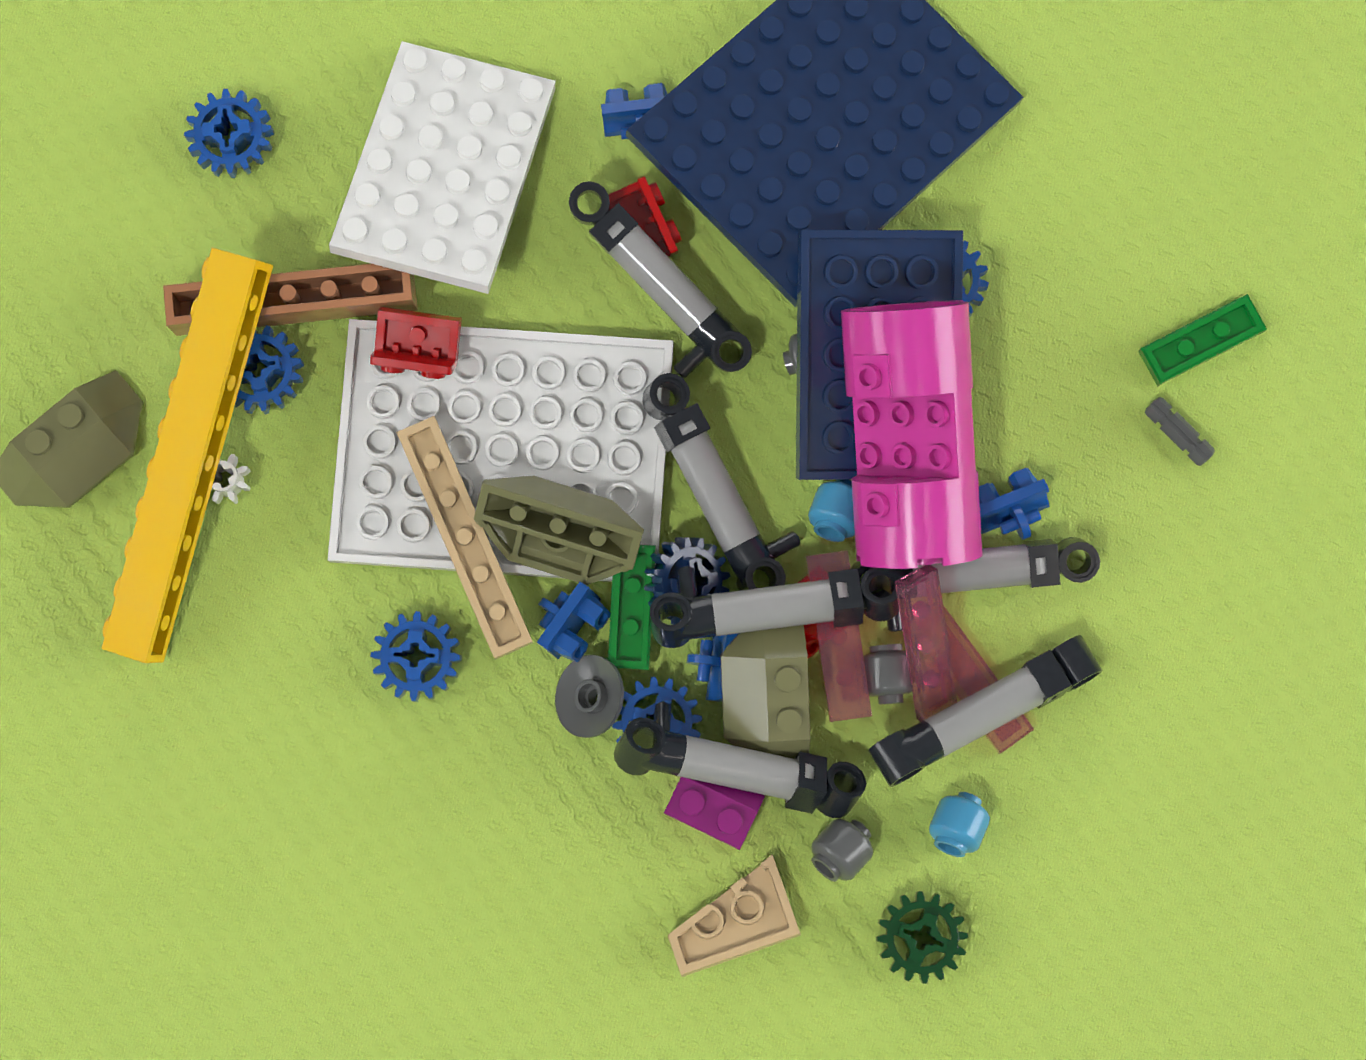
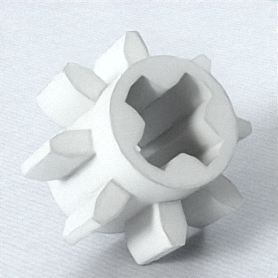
M231 454L227 461L219 460L211 489L215 490L212 501L216 504L222 501L223 496L229 497L232 502L237 504V494L241 490L250 491L251 489L244 482L243 477L251 471L247 466L236 468L238 457L235 454ZM224 471L232 475L228 478L230 485L227 487H223L218 483L222 480L221 473Z

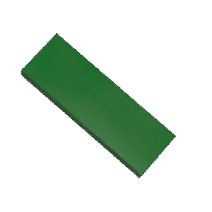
M1246 294L1140 348L1138 352L1158 387L1265 332L1267 328L1249 295Z
M640 545L633 569L626 572L622 571L612 576L608 660L616 668L650 669L652 630L648 602L653 598L654 593L644 590L645 585L652 583V577L644 572L645 569L655 568V562L650 556L652 553H656V545Z

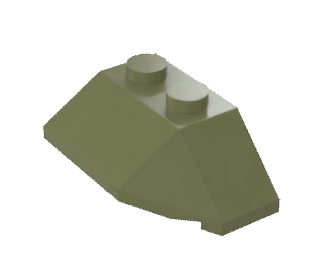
M116 370L74 388L9 442L0 457V488L16 506L72 507L134 455L143 401Z
M534 475L484 479L474 515L475 522L484 528L491 541L508 561L578 583L582 582L585 585L609 578L622 571L632 570L644 533V529L613 500Z
M804 625L738 633L720 655L724 739L733 746L795 759L800 751L809 753L808 659Z

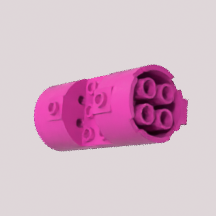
M963 300L927 301L841 310L846 396L853 399L857 476L851 479L856 560L860 561V565L866 567L909 569L918 568V565L942 563L943 566L955 565L981 558L983 555L979 482L975 464L971 391L973 388L969 302H964Z

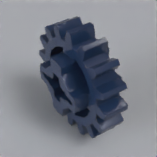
M675 537V543H662L664 554L652 553L650 557L656 563L655 568L645 569L644 572L652 577V583L644 586L645 591L654 593V597L648 602L649 606L662 594L678 593L681 595L678 570L683 566L694 568L698 596L730 592L728 588L722 586L723 580L731 577L729 572H722L720 568L725 563L726 558L714 556L717 546L714 544H704L703 538ZM670 616L665 618L671 620L672 625L677 624L681 621V619L676 616Z

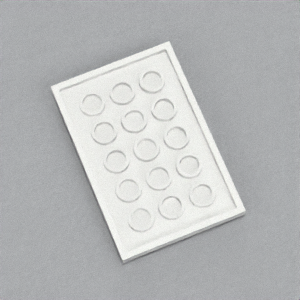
M402 41L329 243L330 253L489 294L555 92L556 81Z

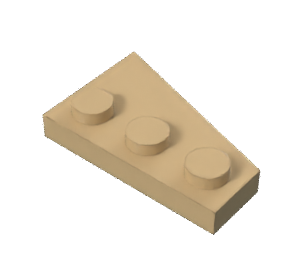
M773 854L750 874L733 884L729 890L711 904H707L668 934L682 977L801 936Z

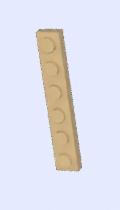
M435 416L396 432L494 659L496 660L532 644V638L485 530L474 520L475 507Z

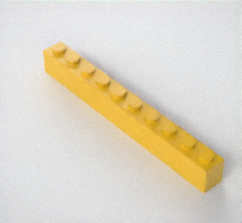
M211 248L210 256L204 261L202 266L203 281L199 296L191 306L190 314L192 321L188 336L180 346L179 355L181 361L177 376L169 386V405L165 417L158 426V445L154 457L147 466L146 475L148 481L145 492L136 506L135 515L137 521L134 532L125 546L124 554L126 561L123 572L114 586L115 601L112 612L103 626L104 641L101 648L103 650L142 663L164 662L273 269L271 264L216 248Z

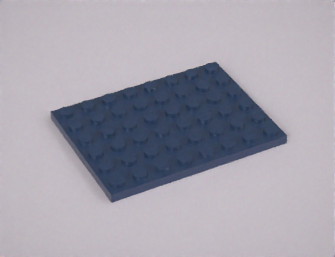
M776 0L631 125L626 131V137L796 308L798 230H882L1013 111L1024 97L925 0Z

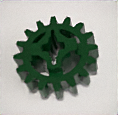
M922 891L916 892L915 902H910L906 895H901L900 903L902 907L897 909L889 904L886 909L892 915L890 920L879 919L878 921L880 926L886 928V933L876 936V941L886 943L887 949L883 950L879 955L882 959L893 958L894 961L889 968L891 972L894 973L901 967L904 968V980L910 981L914 973L919 974L922 984H927L929 973H934L938 980L944 979L943 967L947 966L953 970L958 968L952 959L955 954H966V951L958 946V940L967 939L968 933L960 932L957 929V926L964 921V917L956 916L952 918L950 913L955 905L949 902L943 907L939 906V894L934 893L929 902L925 901ZM923 908L919 919L909 924L899 921L909 911ZM938 915L943 918L948 927L949 939L942 937L937 928ZM923 925L928 927L927 934L933 940L939 941L940 944H922L921 948L917 949V941L911 938V935L904 933V929L921 931ZM894 935L901 937L908 949L905 960L900 956L895 947ZM935 951L944 953L935 963L921 966L926 955Z

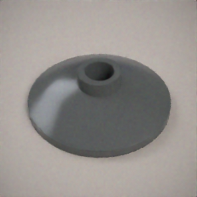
M597 655L582 656L579 662L573 661L567 666L557 684L555 707L561 724L568 732L578 737L593 738L605 733L615 723L620 714L624 699L623 681L618 669L611 661Z

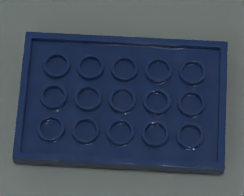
M798 230L796 479L833 480L852 479L857 476L853 399L846 396L841 310L887 304L962 300L963 230Z

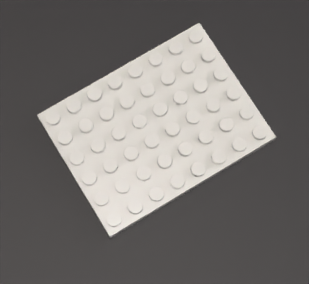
M349 319L328 549L329 562L456 571L396 433L432 416H435L475 510L484 479L534 475L613 500L644 529L640 545H656V553L659 554L666 450L654 429L662 420H656L648 415L644 410L642 397L646 387L662 374L672 373L674 345L672 340L461 326L456 368L451 375H446L445 378L432 379L422 376L421 371L405 369L403 373H388L380 369L381 366L370 364L371 354L375 350L377 321ZM658 388V400L663 405L669 406L670 390ZM487 535L503 574L562 578L508 561ZM612 576L600 581L612 582Z

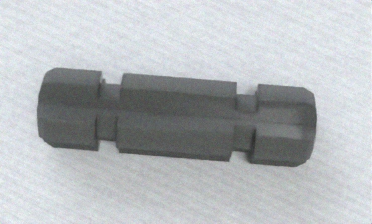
M1156 398L1146 408L1145 414L1155 424L1159 422L1162 425L1160 429L1182 451L1186 449L1189 452L1187 456L1196 465H1203L1213 456L1215 449L1205 439L1201 441L1198 438L1200 434L1178 412L1174 414L1170 410L1172 406L1164 398Z

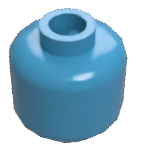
M836 479V481L822 483L815 493L808 513L809 521L814 526L815 533L826 540L842 542L845 538L855 535L852 482L849 479Z
M959 792L958 796H946L939 801L929 826V833L935 840L934 845L936 848L955 857H964L966 853H973L980 848L990 822V816L981 806L982 801L980 798L968 792Z

